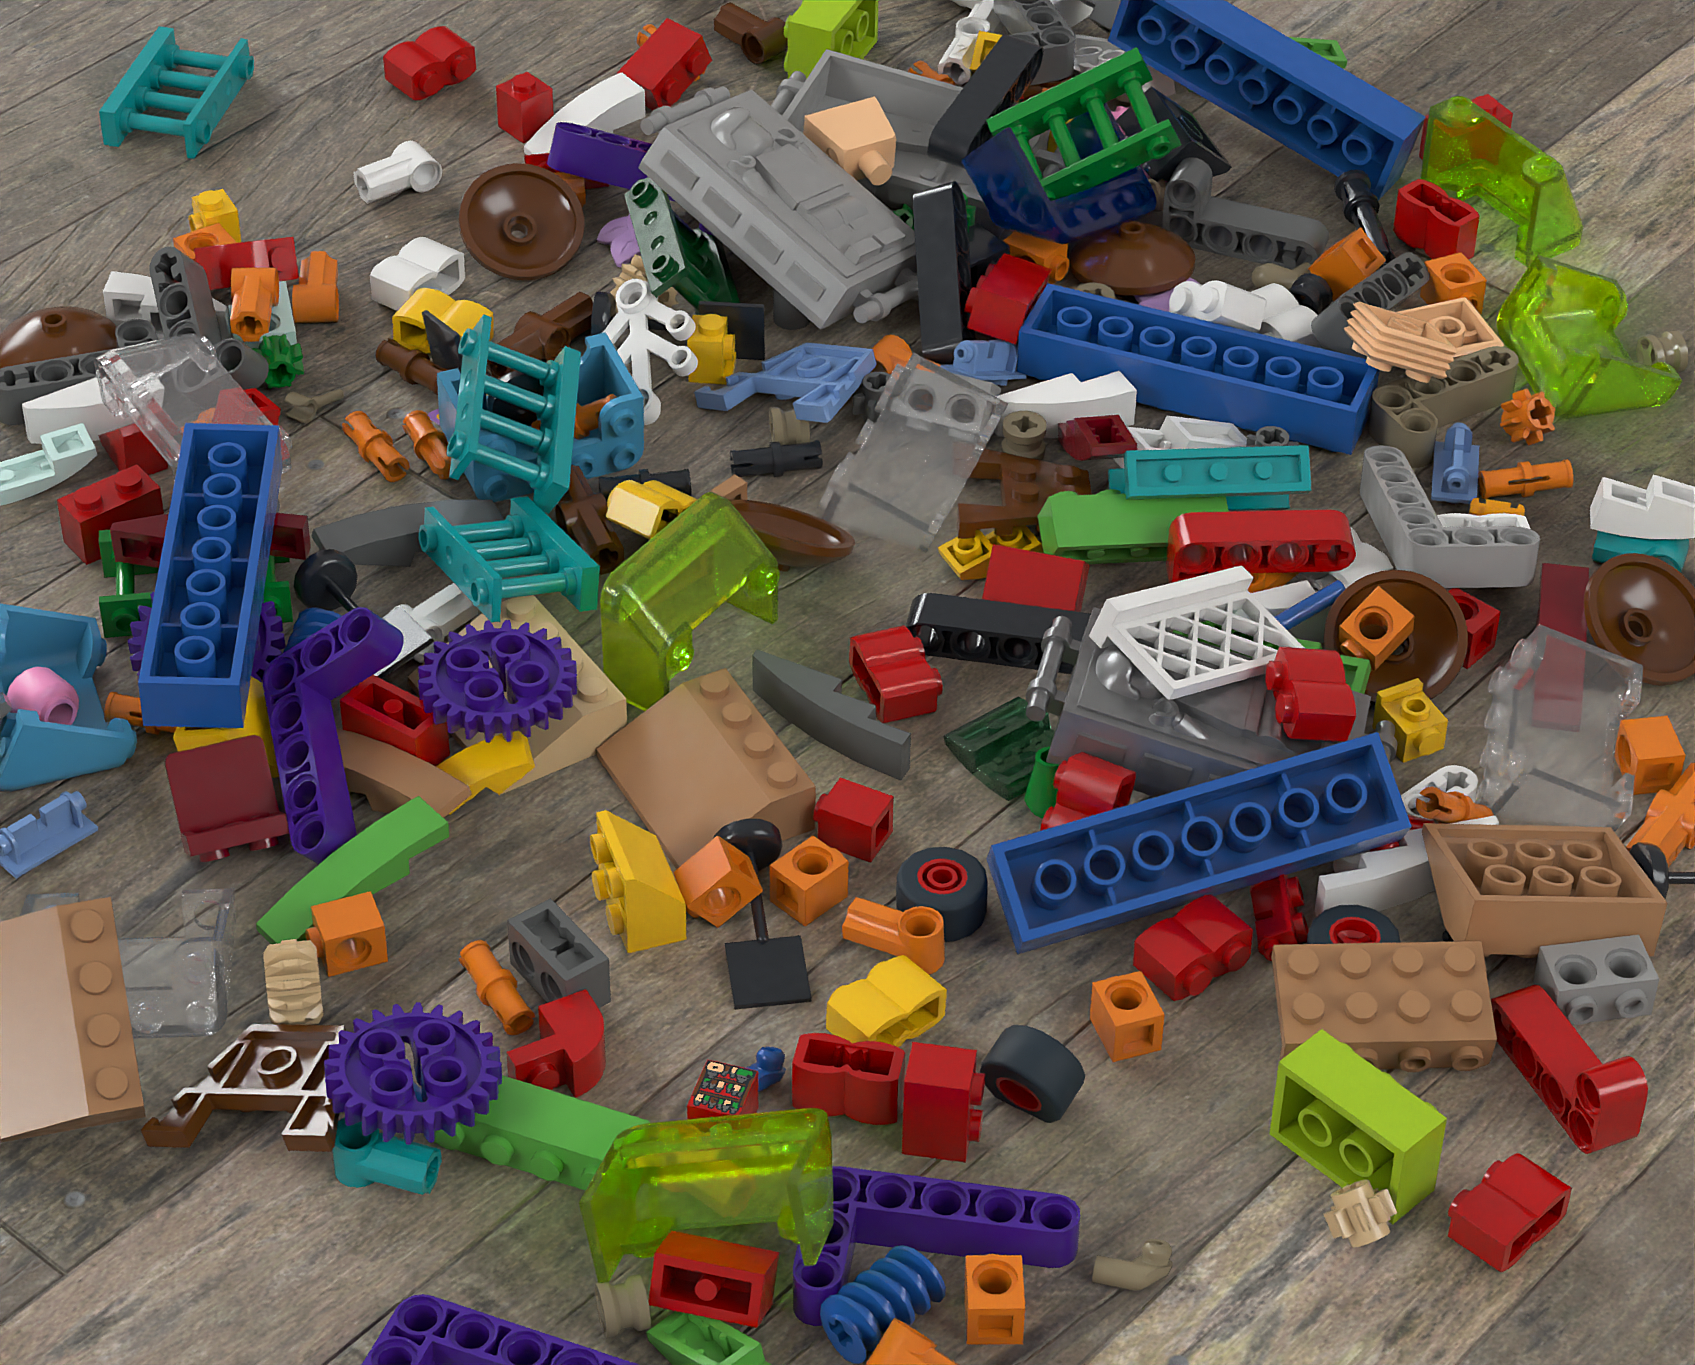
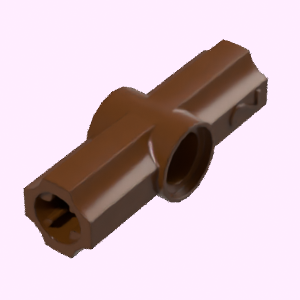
M578 292L543 315L532 311L527 312L516 323L514 333L497 344L537 360L554 361L564 346L569 347L571 340L591 328L592 299L589 295ZM487 360V368L496 379L509 372L516 371Z
M571 464L569 489L554 507L557 525L600 566L599 575L614 572L616 566L624 561V547L615 533L611 521L606 518L608 511L607 501L601 492L594 493L580 467Z

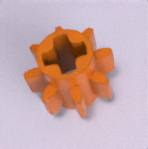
M1526 388L1513 393V400L1501 404V408L1504 411L1500 426L1511 436L1513 443L1525 439L1529 446L1543 441V434L1555 430L1552 424L1555 416V407L1552 406L1548 399L1544 398L1545 393L1543 391L1531 395Z

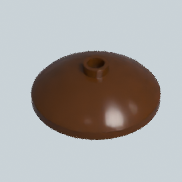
M522 163L497 166L476 178L463 196L458 219L463 243L471 256L480 265L499 276L522 281L545 278L563 269L576 255L582 242L585 225L580 201L572 188L563 179L547 169ZM521 231L525 234V237L516 238L512 235V232Z
M1121 222L1100 228L1084 236L1072 248L1069 264L1072 274L1083 284H1104L1110 287L1115 294L1148 295L1170 290L1178 284L1187 281L1195 269V254L1186 241L1169 230L1144 222Z
M57 306L27 313L14 320L0 333V368L117 348V326L103 315L80 307Z
M729 500L721 506L719 516L726 529L745 549L764 558L763 564L777 571L788 572L791 566L813 568L836 562L850 555L854 548L855 540L848 532L824 519L799 510L754 500Z
M1622 554L1602 564L1590 577L1584 594L1586 623L1594 642L1602 654L1621 672L1646 684L1659 686L1673 685L1692 676L1695 673V588L1690 581L1673 566L1645 554Z
M1385 570L1358 579L1338 596L1328 613L1324 628V650H1336L1339 655L1346 656L1340 648L1342 643L1339 641V626L1380 586L1415 616L1413 632L1400 644L1404 649L1402 653L1398 655L1391 654L1375 671L1371 669L1364 694L1371 696L1370 704L1375 705L1378 691L1419 678L1423 683L1422 691L1430 700L1441 694L1459 674L1467 652V625L1457 601L1436 581L1411 571ZM1375 624L1367 625L1360 631L1364 637L1372 640L1382 638L1386 634V631L1381 626Z

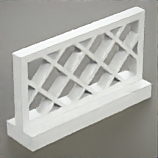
M1242 565L1106 599L1089 635L1101 649L1116 645L1168 700L1266 674L1269 661L1275 660L1278 650L1263 645V640L1279 647L1304 648L1248 591L1254 577ZM1242 609L1252 620L1235 614L1237 610ZM1210 621L1221 625L1222 630L1202 624L1201 622ZM1231 629L1254 637L1253 641L1231 634ZM1177 630L1188 634V639L1167 631ZM1198 638L1220 645V650L1197 643ZM1136 639H1143L1154 643V648L1140 644ZM1166 647L1186 654L1187 657L1183 659L1163 652V648ZM1230 649L1251 656L1252 660L1249 661L1231 655ZM1196 658L1217 665L1219 669L1214 670L1197 664ZM1163 668L1185 675V678L1175 681Z

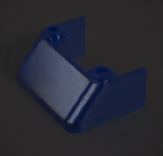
M1105 103L1106 112L1118 140L1121 142L1126 138L1110 108ZM1089 112L1075 117L1066 124L1081 160L1104 150ZM1011 127L1003 129L961 160L988 209L991 220L996 225L1005 230L1058 244H1068L1118 227L1123 223L1141 219L1156 207V195L1140 165L1093 188L1050 201Z

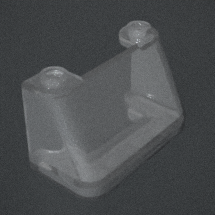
M194 333L178 335L112 349L94 359L103 404L114 417L119 414L123 419L130 416L171 466L174 481L185 423L272 425L218 361L213 345L205 336L199 338ZM279 425L282 474L292 469L289 450L293 445L287 432Z

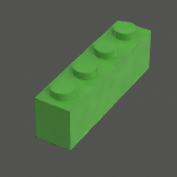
M1109 489L1101 491L1096 495H1077L1073 491L1056 493L1048 497L1037 517L1044 554L1082 560L1087 564L1166 561L1169 528L1176 517L1191 512L1229 511L1226 496L1126 500V493L1121 494L1119 490Z
M503 1075L502 1084L498 1085V1100H489V1113L487 1115L475 1113V1126L471 1128L457 1122L456 1136L454 1137L449 1136L442 1129L435 1131L433 1143L445 1149L462 1151L487 1159L496 1165H506L534 1174L543 1180L557 1181L585 1190L591 1195L604 1196L625 1203L651 1157L649 1120Z

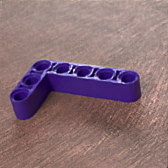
M558 122L555 125L547 165L564 173L630 190L637 181L648 177L638 167L652 144L574 123ZM668 195L669 200L675 201L672 197ZM699 223L700 230L707 234L713 235L708 229H706L701 223Z
M358 607L349 611L270 662L263 675V690L291 844L295 851L317 864H320L334 851L357 835L331 700L391 664L400 654L404 644L401 630L366 607Z
M830 1166L821 1169L814 1175L810 1184L793 1264V1312L805 1324L823 1326L820 1316L821 1305L829 1296L837 1295L842 1286L848 1283L856 1243L891 1248L904 1245L917 1251L961 1257L987 1254L1022 1255L1023 1265L1061 1268L1069 1265L1075 1259L1078 1252L1080 1208L1069 1197L1054 1193L842 1166Z
M420 1294L403 1300L397 1306L361 1365L639 1364L431 1295Z

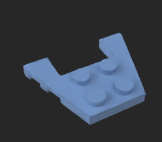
M807 342L761 362L763 370L760 372H737L725 377L727 386L711 391L709 386H704L694 393L698 408L722 411L730 410L757 392L775 394V397L779 400L801 397L793 403L797 420L828 423L861 385L863 378L871 373L877 364L873 349Z

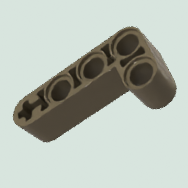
M1488 347L1448 363L1451 369L1445 371L1447 378L1442 380L1431 377L1429 383H1424L1407 376L1376 388L1372 393L1368 424L1369 435L1379 445L1401 450L1412 468L1424 467L1430 464L1434 455L1437 428L1494 408L1512 399L1519 363L1517 354L1505 347Z

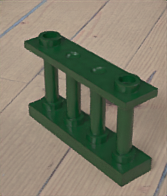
M649 177L637 181L624 196L651 293L657 298L670 287H673L694 307L696 315H699V301L740 303L722 242L717 237L703 232L699 227L692 230L672 210L668 194Z

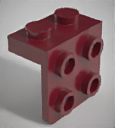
M248 735L170 753L165 758L164 764L184 852L189 856L199 855L200 862L218 860L230 856L229 847L248 843L250 851L260 850L278 845L277 836L289 834L286 814L279 811L266 750L261 737Z

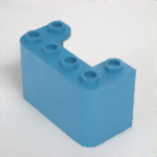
M606 332L585 337L587 350L580 359L577 403L584 406L611 394L617 396V398L610 400L601 409L597 429L591 430L589 436L585 438L573 439L571 464L579 466L586 479L628 469L639 461L644 450V398ZM458 368L437 373L440 427L448 443L455 430L461 372ZM486 394L483 395L482 409L487 410V399L489 396H486ZM480 428L479 444L537 465L538 454L533 452V447ZM471 461L464 471L476 497L480 500L499 502L534 493V488L530 487L529 481L475 461Z

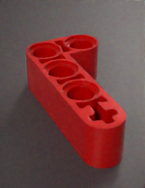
M1338 510L1191 512L1176 517L1170 525L1166 567L1169 583L1241 565L1249 573L1334 572L1347 568L1354 561L1356 552L1349 519Z
M1534 984L1491 999L1498 1044L1583 1153L1589 1154L1638 1136L1648 1097V1085L1643 1069L1633 1057L1625 1056L1602 1064L1540 985Z

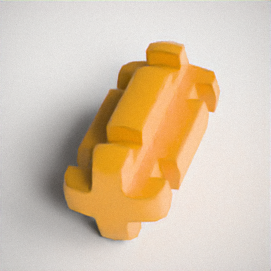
M1477 497L1472 499L1469 514L1476 516L1497 513L1522 516L1525 514V508L1522 504H1518L1517 508H1512L1509 502L1486 499V503H1480V498Z

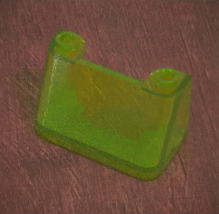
M1454 96L1449 100L1430 106L1420 179L1432 182L1443 190L1457 192L1456 198L1461 201L1477 195L1519 225L1516 237L1518 244H1516L1514 258L1527 268L1567 252L1580 244L1584 226L1564 168L1558 161L1480 108L1469 98Z
M1536 255L1498 313L1497 330L1506 347L1517 354L1519 359L1518 366L1534 393L1543 391L1545 393L1544 398L1548 399L1552 406L1555 407L1554 413L1556 417L1573 419L1661 406L1675 394L1677 388L1683 382L1675 368L1670 364L1657 362L1649 367L1633 362L1614 332L1628 311L1625 292L1615 279Z

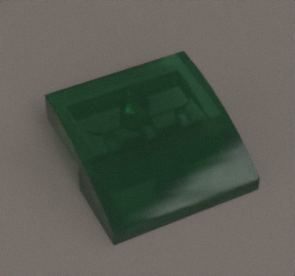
M1019 696L943 735L945 745L962 765L986 787L1007 801H1011L1026 792L1035 765V755L1041 748L1051 746L1055 732L1050 727L1049 713L1046 712L1044 719L1041 721L1030 720L1026 716L1028 703Z

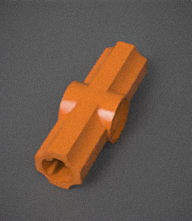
M1691 763L1685 769L1670 791L1661 789L1656 794L1647 811L1644 824L1626 846L1628 851L1638 842L1655 844L1664 853L1669 868L1684 847L1692 849L1695 846V763Z

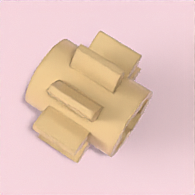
M1362 1180L1342 1187L1331 1194L1334 1206L1330 1207L1331 1211L1324 1213V1217L1333 1238L1342 1236L1345 1239L1348 1237L1352 1247H1360L1375 1242L1390 1233L1387 1221H1390V1216L1397 1214V1211L1387 1188L1380 1191L1378 1188L1373 1190L1369 1180Z

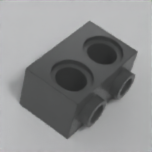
M551 898L507 920L510 964L547 1003L587 989L598 1008L611 1002L609 958Z

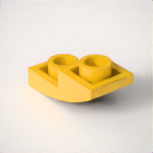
M1026 525L1013 526L1012 535L996 536L994 531L984 535L979 529L976 530L975 538L960 539L957 536L937 547L939 554L961 580L986 578L993 544L1044 553L1042 543Z
M520 731L513 732L512 740L507 742L501 733L495 735L491 742L482 740L436 766L468 785L472 795L451 811L449 815L467 801L473 799L485 787L500 795L534 769L535 764L528 738Z

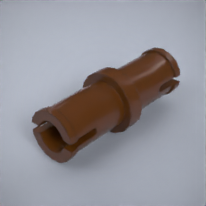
M388 338V341L383 340L376 350L375 356L379 364L400 373L402 380L412 385L420 384L438 395L437 373L449 369L432 362L428 354L418 349L410 350L391 338Z

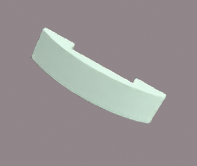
M80 423L40 435L42 450L0 462V506L43 492L74 475L97 456L96 448L84 424Z

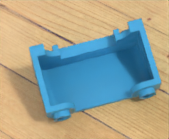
M0 603V692L7 695L11 683L25 670L33 667H46L71 684L79 696V709L72 725L40 721L37 711L18 709L17 713L9 712L0 720V791L12 792L118 768L125 763L127 758L130 759L134 755L137 744L135 730L131 729L128 720L122 718H114L107 725L92 678L96 667H100L104 663L107 652L106 640L101 638L96 618Z

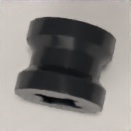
M1305 273L1299 276L1292 287L1288 289L1299 305L1310 308L1317 315L1331 304L1333 298L1331 287L1327 281L1313 273Z

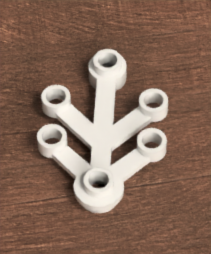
M631 279L623 283L616 293L618 313L602 333L606 332L614 345L630 325V335L618 350L615 345L614 347L626 367L632 361V378L644 398V425H649L658 419L661 412V402L652 391L650 353L667 361L669 366L679 376H687L693 373L697 368L698 359L687 346L678 347L648 330V317L664 324L668 332L678 341L691 337L695 331L696 324L687 312L683 310L674 311L658 302V297L656 298L651 293L647 281ZM684 322V324L677 329V327ZM686 358V360L683 363L679 364L681 360Z

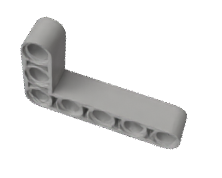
M1377 445L1368 447L1364 451L1360 496L1397 570L1422 574L1436 581L1444 588L1523 587L1533 583L1540 536L1535 531L1518 526L1443 527L1406 456L1401 450L1390 446Z

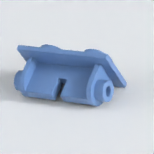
M964 340L954 350L953 365H940V370L1002 386L1007 385L1008 380L1026 379L1027 376L1015 371L1018 360V345L1004 340H989V342L984 340Z
M1458 422L1449 427L1446 431L1444 442L1435 441L1431 500L1446 501L1452 504H1470L1472 499L1477 497L1479 446L1471 445L1473 434L1471 429L1464 423Z
M65 791L57 799L39 808L40 818L38 820L32 814H29L7 828H1L0 865L13 877L18 878L98 831V826L81 813L87 807L81 793L75 791L70 794Z

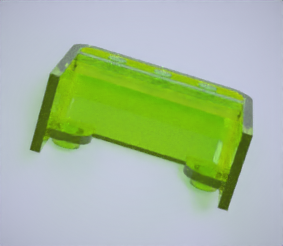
M707 492L617 567L609 575L603 586L600 597L603 673L626 697L627 703L643 711H646L670 693V680L679 672L686 670L692 662L694 656L692 631L723 603L727 602L772 625L778 620V582L780 579L778 562L730 500L714 492Z
M803 1108L646 1123L622 1131L616 1136L579 1201L598 1283L610 1282L623 1255L633 1254L636 1258L653 1257L655 1251L671 1230L677 1231L776 1222L779 1235L782 1238L792 1240L793 1243L800 1245L804 1266L816 1265L834 1223L832 1133L827 1113L822 1109Z

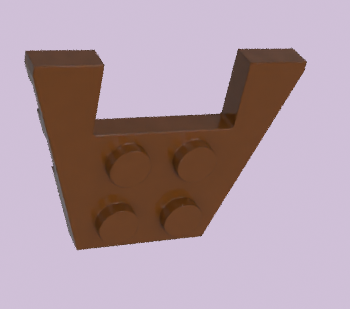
M953 443L951 457L953 477L1000 480L1002 506L958 503L956 521L958 538L960 539L975 538L976 530L994 528L996 536L1012 535L1013 526L1036 525V530L1040 532L1037 516L1049 496L1063 491H1073L1077 495H1092L1088 470L1079 469L1071 465H1060L971 445Z
M252 1024L207 1066L210 1075L196 1088L184 1087L171 1099L175 1108L160 1122L157 1118L152 1117L143 1126L141 1133L148 1147L190 1148L208 1117L215 1109L239 1110L241 1112L262 1110L286 1111L293 1114L281 1134L288 1151L332 1152L335 1146L340 1113H334L332 1098H327L324 1061L329 1059V1045L339 1044L338 1033L340 1030L346 1031L344 1025Z

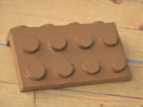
M1482 941L1291 944L1273 946L1272 965L1282 1042L1280 1060L1323 1029L1338 1041L1349 1045L1356 1054L1378 1069H1402L1406 1072H1419L1427 1068H1454L1459 1071H1472L1490 1063L1497 1037Z

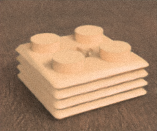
M1466 297L1397 312L1428 321L1456 348L1457 353L1452 355L1453 359L1488 347L1504 346V343Z
M1362 302L1353 304L1356 310L1350 312L1352 318L1347 320L1349 326L1345 327L1344 330L1354 341L1352 349L1367 356L1365 362L1368 365L1386 372H1390L1392 366L1406 369L1405 374L1424 383H1429L1431 377L1441 380L1447 378L1445 371L1451 369L1448 363L1454 361L1452 355L1456 354L1457 351L1428 321Z

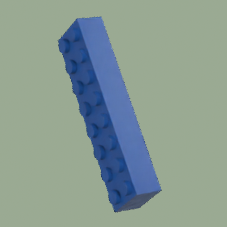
M1121 0L1108 38V42L1125 52L1137 47L1147 65L1339 177L1346 171L1356 169L1364 171L1368 174L1371 182L1370 192L1377 196L1378 201L1401 177L1426 118L1424 115L1225 0Z
M1049 283L1019 330L1017 372L1035 377L1039 380H1050L1073 373L1080 382L1120 371L1137 390L1136 402L1154 406L1165 411H1174L1199 417L1202 420L1233 423L1236 427L1246 431L1257 432L1266 426H1276L1287 431L1289 441L1301 442L1325 448L1328 451L1349 455L1352 454L1369 419L1372 393L1378 387L1380 370L1368 365L1364 358Z
M185 423L138 681L143 726L244 727L283 468L279 425Z
M1376 732L991 845L986 860L1018 955L1186 905L1204 895L1212 894L1216 896L1277 878L1282 874L1287 875L1401 841L1412 826L1379 733Z

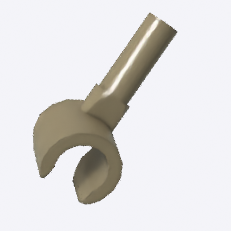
M336 389L326 394L309 398L292 391L286 396L285 402L294 405L291 411L286 412L285 416L304 424L310 423L315 417L317 409L343 399L344 393L341 389Z

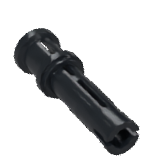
M1358 169L1349 170L1337 178L1334 183V190L1337 197L1344 202L1342 211L1345 218L1352 224H1355L1356 230L1361 227L1386 259L1378 268L1379 270L1395 259L1394 252L1390 248L1378 218L1380 204L1377 196L1370 192L1371 182L1368 174Z

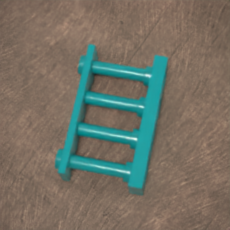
M159 26L99 110L104 145L119 147L128 133L137 129L184 137L187 158L195 159L203 145L208 144L210 141L211 133L246 80L251 79L253 75L254 58L249 54L248 39L240 38L229 56L182 50L175 43L174 28ZM178 65L218 72L215 77H208L172 70ZM163 86L204 93L198 99L158 93L157 91L162 89ZM150 107L189 113L186 120H178L142 113Z
M483 314L473 330L470 328L465 330L458 347V353L463 355L455 430L450 438L446 452L447 456L451 457L449 477L458 480L471 461L529 481L530 487L534 488L533 502L545 513L549 514L567 492L570 484L581 352L564 346L554 361L548 360L545 363L489 341L492 317ZM487 360L539 379L540 385L544 386L543 396L486 375ZM487 394L537 413V418L541 420L540 430L482 409L483 395ZM480 428L533 447V452L538 454L537 465L479 444Z
M1309 445L1131 450L1123 454L1124 468L1108 470L1109 489L1119 490L1121 494L1126 493V500L1226 496L1228 511L1289 509V494H1308L1312 491Z
M528 496L511 498L510 515H507L505 520L452 526L434 506L425 507L424 524L419 527V543L422 551L427 553L491 623L500 622L501 599L561 592L580 612L597 610L600 566ZM543 574V575H537V576L520 577V578H512V579H503V580H502V578H510V577H518V576H527V575Z

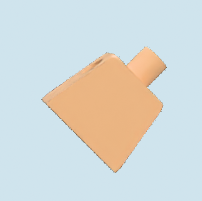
M875 96L804 116L803 134L855 180L868 178L873 185H882L890 179L895 162L896 135Z

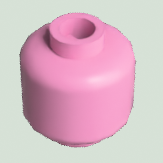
M33 667L22 672L11 683L6 695L13 708L10 713H17L18 709L37 711L40 721L72 725L79 709V696L75 688L46 667Z

